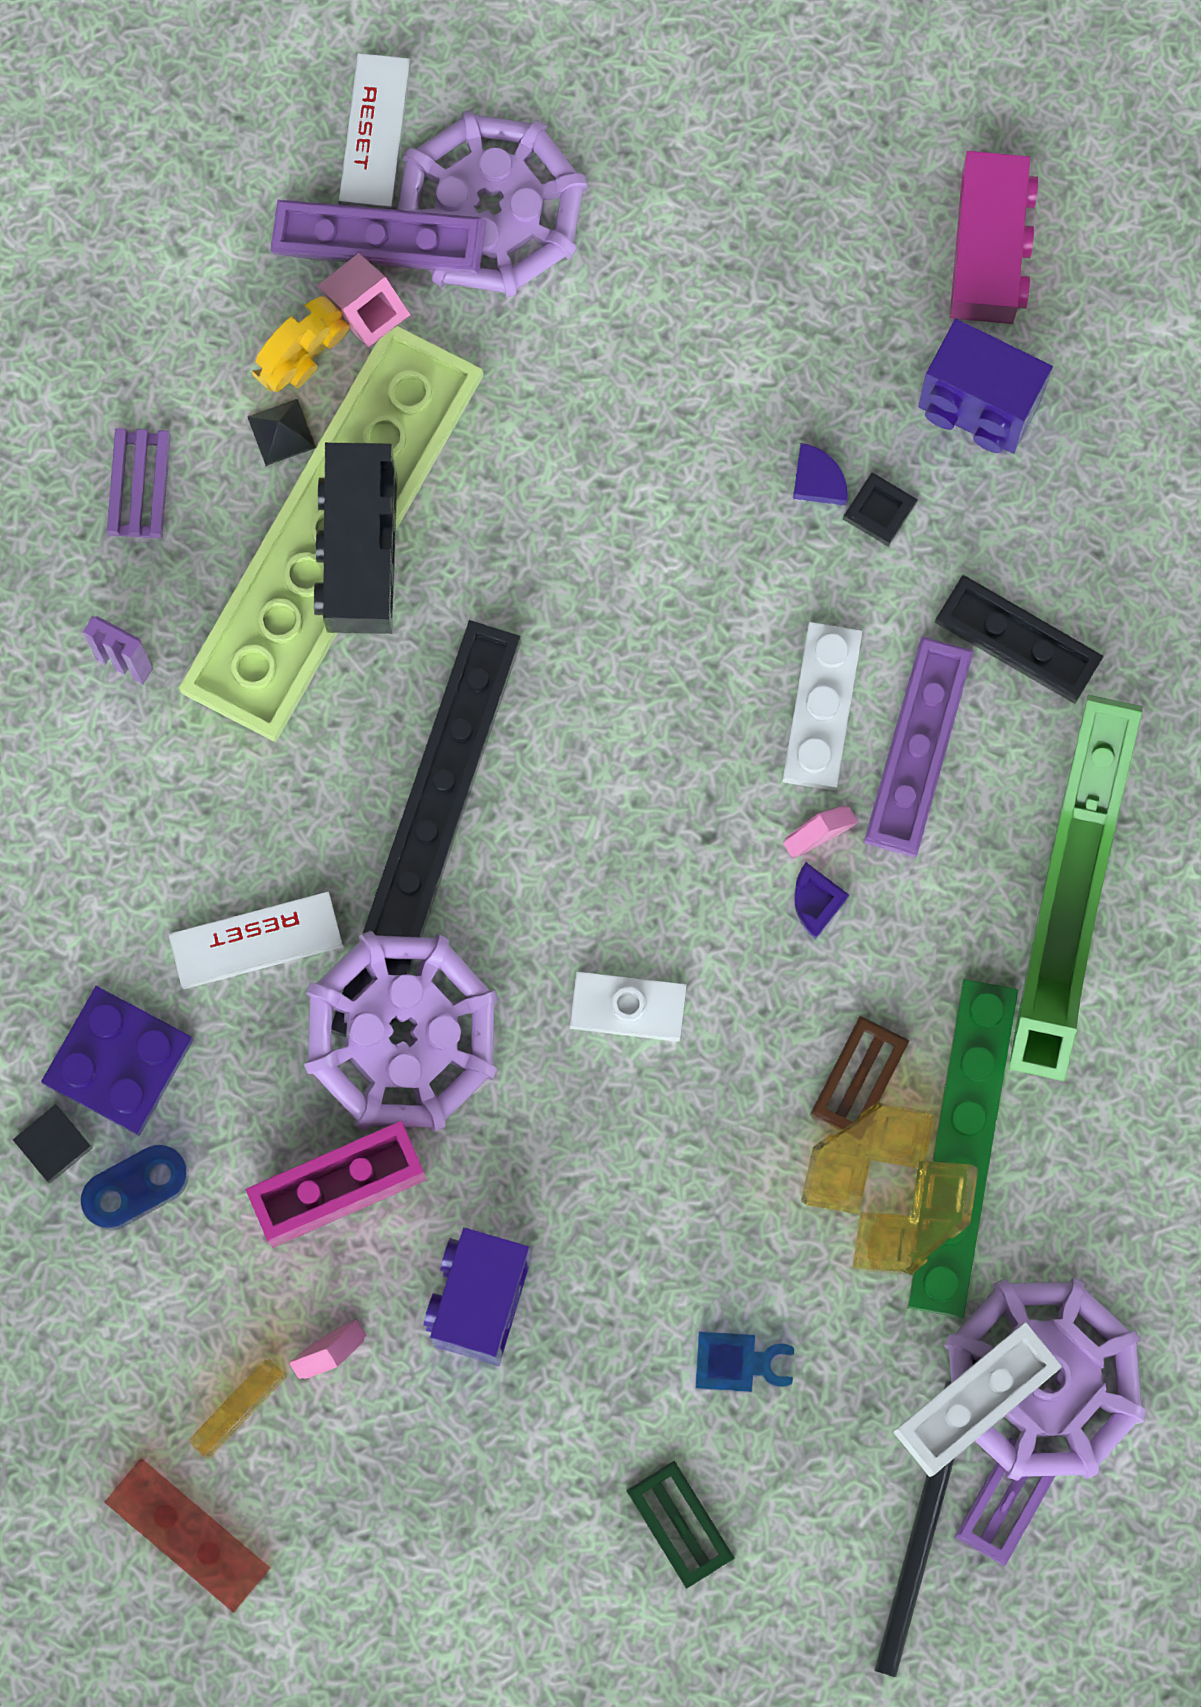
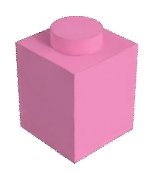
M360 253L317 285L322 294L342 311V318L350 325L349 330L368 348L410 316V313L387 278Z

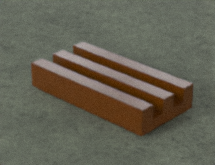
M859 1016L810 1116L822 1120L860 1141L910 1040ZM864 1032L874 1036L837 1112L834 1113L826 1109ZM886 1042L894 1046L864 1108L856 1123L846 1119L883 1043Z

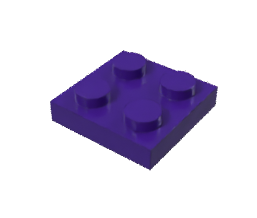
M95 986L41 1083L140 1136L194 1039L179 1029Z

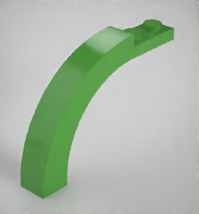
M1087 695L1030 951L1009 1063L1010 1070L1065 1082L1077 1031L1084 977L1099 900L1143 706Z

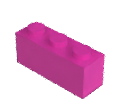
M966 151L962 169L949 318L1013 324L1017 309L1027 308L1030 277L1021 276L1022 258H1031L1034 226H1025L1026 208L1035 209L1038 191V176H1029L1030 156Z
M401 1120L245 1190L267 1242L272 1248H275L425 1182L427 1179Z

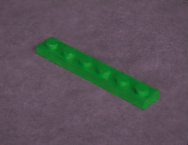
M966 979L962 982L908 1309L964 1318L1018 989Z

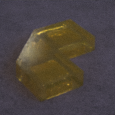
M880 1102L875 1103L859 1114L860 1118L835 1135H829L813 1146L801 1202L807 1206L859 1214L871 1160L918 1169L924 1168L935 1115L929 1111Z
M919 1161L911 1216L860 1212L853 1268L868 1272L912 1275L928 1261L927 1256L949 1237L955 1238L970 1224L978 1168L970 1164Z

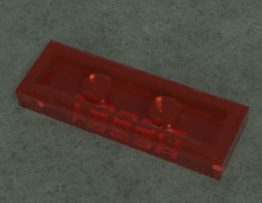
M143 1458L136 1463L104 1502L233 1613L239 1609L272 1569Z

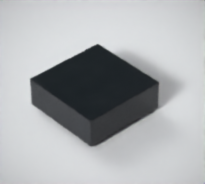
M871 472L844 514L843 520L889 547L916 506L918 499Z
M57 1104L13 1139L15 1144L49 1184L93 1149Z

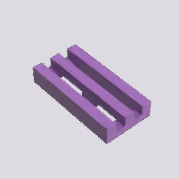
M115 428L107 533L109 536L163 538L171 437L169 431L158 430V434L148 433V430L137 429L135 433L127 432L126 429ZM127 444H135L129 525H121ZM148 445H157L150 526H141Z
M92 616L83 634L96 660L106 665L110 659L116 671L125 675L129 669L133 679L144 685L153 668L141 640L98 616Z
M1011 1437L1008 1441L1014 1446L1017 1440ZM996 1462L957 1531L955 1538L990 1557L1002 1566H1006L1055 1476L1040 1477L1004 1544L999 1549L992 1545L991 1542L1028 1476L1021 1477L1019 1481L1012 1480L982 1536L978 1537L971 1532L1006 1471Z

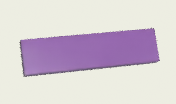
M278 199L270 252L274 255L348 262L360 253L372 265L479 274L486 221L482 217Z
M921 636L864 844L917 857L973 650Z

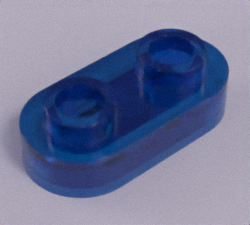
M165 1145L149 1146L92 1177L84 1186L81 1194L82 1211L90 1222L101 1229H121L178 1198L188 1184V1166L175 1149ZM159 1165H165L171 1171L169 1181L163 1185H156L151 1181V1172ZM110 1192H116L121 1197V1205L114 1212H106L101 1206L102 1198Z

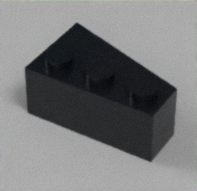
M325 442V478L319 477L318 510H324V530H317L316 562L324 563L323 582H315L314 615H323L327 633L392 634L398 482L392 444Z

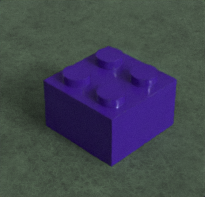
M955 318L926 372L918 407L925 410V417L940 428L952 430L954 426L960 427L974 434L973 441L983 449L992 453H1001L1004 449L1014 454L1043 399L1053 366Z
M463 1227L460 1240L449 1239L440 1271L443 1272V1277L448 1278L443 1295L432 1294L423 1326L427 1327L426 1331L431 1332L430 1339L434 1347L500 1366L532 1259L529 1246Z

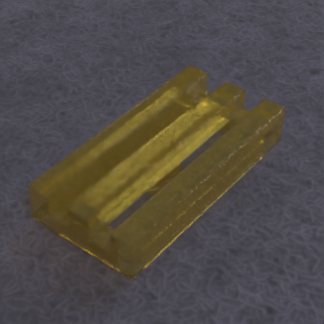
M265 1359L190 1438L191 1441L189 1443L204 1457L210 1459L288 1376L270 1359Z

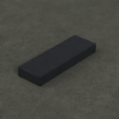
M962 575L934 622L1074 704L1078 701L1104 657L1102 654L965 575Z

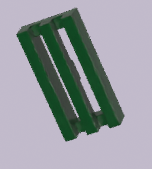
M675 1460L626 1490L686 1589L735 1559ZM669 1477L674 1481L719 1554L710 1561L661 1483ZM652 1489L699 1565V1568L691 1573L642 1494Z

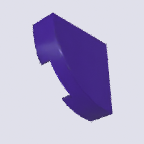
M800 443L793 499L846 506L848 497L847 485L838 464L824 451L814 446Z
M805 862L796 880L794 905L796 906L795 909L797 908L802 926L816 940L847 901L849 894Z

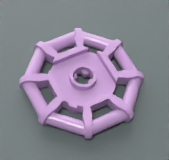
M473 110L462 112L463 117L418 148H408L402 157L405 162V169L397 210L482 217L486 221L482 255L497 259L498 270L480 267L479 274L429 270L432 274V282L440 287L450 284L505 293L506 297L517 295V289L564 257L571 259L577 250L574 239L582 193L588 188L586 177L584 174L576 172L547 134V125L539 120L527 123L474 115ZM481 137L516 142L519 145L514 155L508 154L501 148L482 150ZM467 140L470 154L446 170L435 162ZM534 151L554 176L555 180L541 184L527 166L526 162L533 156ZM424 177L439 183L436 188V202L433 209H419ZM484 193L491 197L497 194L503 198L499 201L500 212L494 216L488 210L479 213L476 210L480 205L479 196ZM560 199L555 230L540 225L544 200ZM535 239L543 246L512 267L509 255L529 241Z
M372 931L359 935V943L316 984L310 983L305 994L310 997L308 1062L304 1063L307 1074L313 1073L355 1118V1126L367 1130L370 1126L388 1127L402 1120L404 1127L429 1128L432 1132L445 1128V1120L487 1079H494L497 1068L493 1066L494 1004L499 999L496 991H490L449 946V938L437 934L434 938L376 936ZM385 958L418 959L421 961L416 976L388 975ZM366 967L372 981L352 1000L339 993ZM439 968L464 994L465 999L452 1004L431 980ZM332 1010L344 1013V1023H347L343 1048L331 1050ZM472 1013L471 1054L457 1050V1042L461 1035L458 1016ZM393 1018L400 1022L406 1020L411 1022L413 1028L410 1033L413 1039L409 1045L404 1041L395 1045L391 1043L389 1037L393 1034L394 1030L389 1023ZM349 1060L370 1082L364 1094L358 1090L337 1065ZM449 1063L458 1069L464 1070L436 1098L429 1083ZM385 1088H413L417 1105L381 1104Z
M1072 1278L1069 1282L1010 1283L1008 1280L1002 1279L993 1284V1292L955 1334L947 1335L944 1347L949 1350L952 1383L973 1365L972 1360L978 1361L994 1348L980 1341V1339L1004 1314L1013 1327L1005 1338L1026 1322L1061 1364L1062 1368L1058 1370L1054 1377V1381L1059 1386L1056 1392L1049 1388L1043 1391L1037 1388L1004 1416L1021 1432L1014 1446L993 1426L975 1440L1006 1470V1477L1019 1481L1024 1476L1082 1475L1085 1479H1089L1098 1475L1099 1465L1136 1423H1143L1147 1412L1141 1404L1137 1342L1141 1340L1137 1331H1129L1084 1289L1085 1283L1076 1278ZM1024 1305H1059L1058 1317L1051 1321L1029 1320ZM1077 1314L1084 1318L1107 1342L1098 1347L1073 1324ZM1114 1355L1118 1395L1107 1393L1106 1383L1102 1384L1101 1369L1104 1368V1359ZM1098 1408H1101L1112 1416L1089 1441L1081 1427ZM1036 1436L1040 1438L1065 1436L1070 1452L1032 1453L1035 1448Z

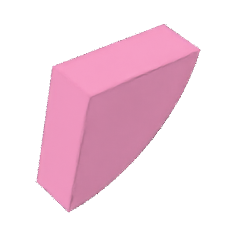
M841 806L820 812L788 835L783 844L793 859L810 852L856 825L858 820L849 806Z
M354 1320L337 1328L307 1347L293 1358L289 1364L298 1379H306L338 1367L364 1342L366 1334L358 1321Z

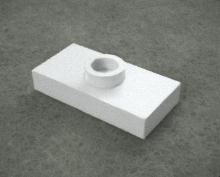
M576 972L570 1029L680 1041L687 984Z

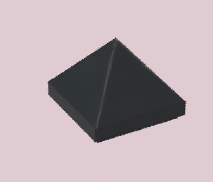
M298 399L248 416L265 466L316 448Z

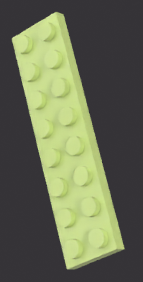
M399 326L394 327L377 341L180 684L179 690L182 694L277 742L338 634L327 633L323 615H314L315 582H323L324 563L316 562L317 530H324V510H318L319 477L325 478V442L392 444L398 477L397 530L481 382L483 369Z

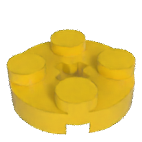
M320 296L305 304L304 306L311 314L302 321L298 322L291 315L273 333L260 350L255 363L262 369L252 370V375L268 391L278 392L288 383L292 384L296 389L300 388L318 369V365L313 360L326 347L331 349L336 346L348 333L350 325L342 318V311L327 297Z

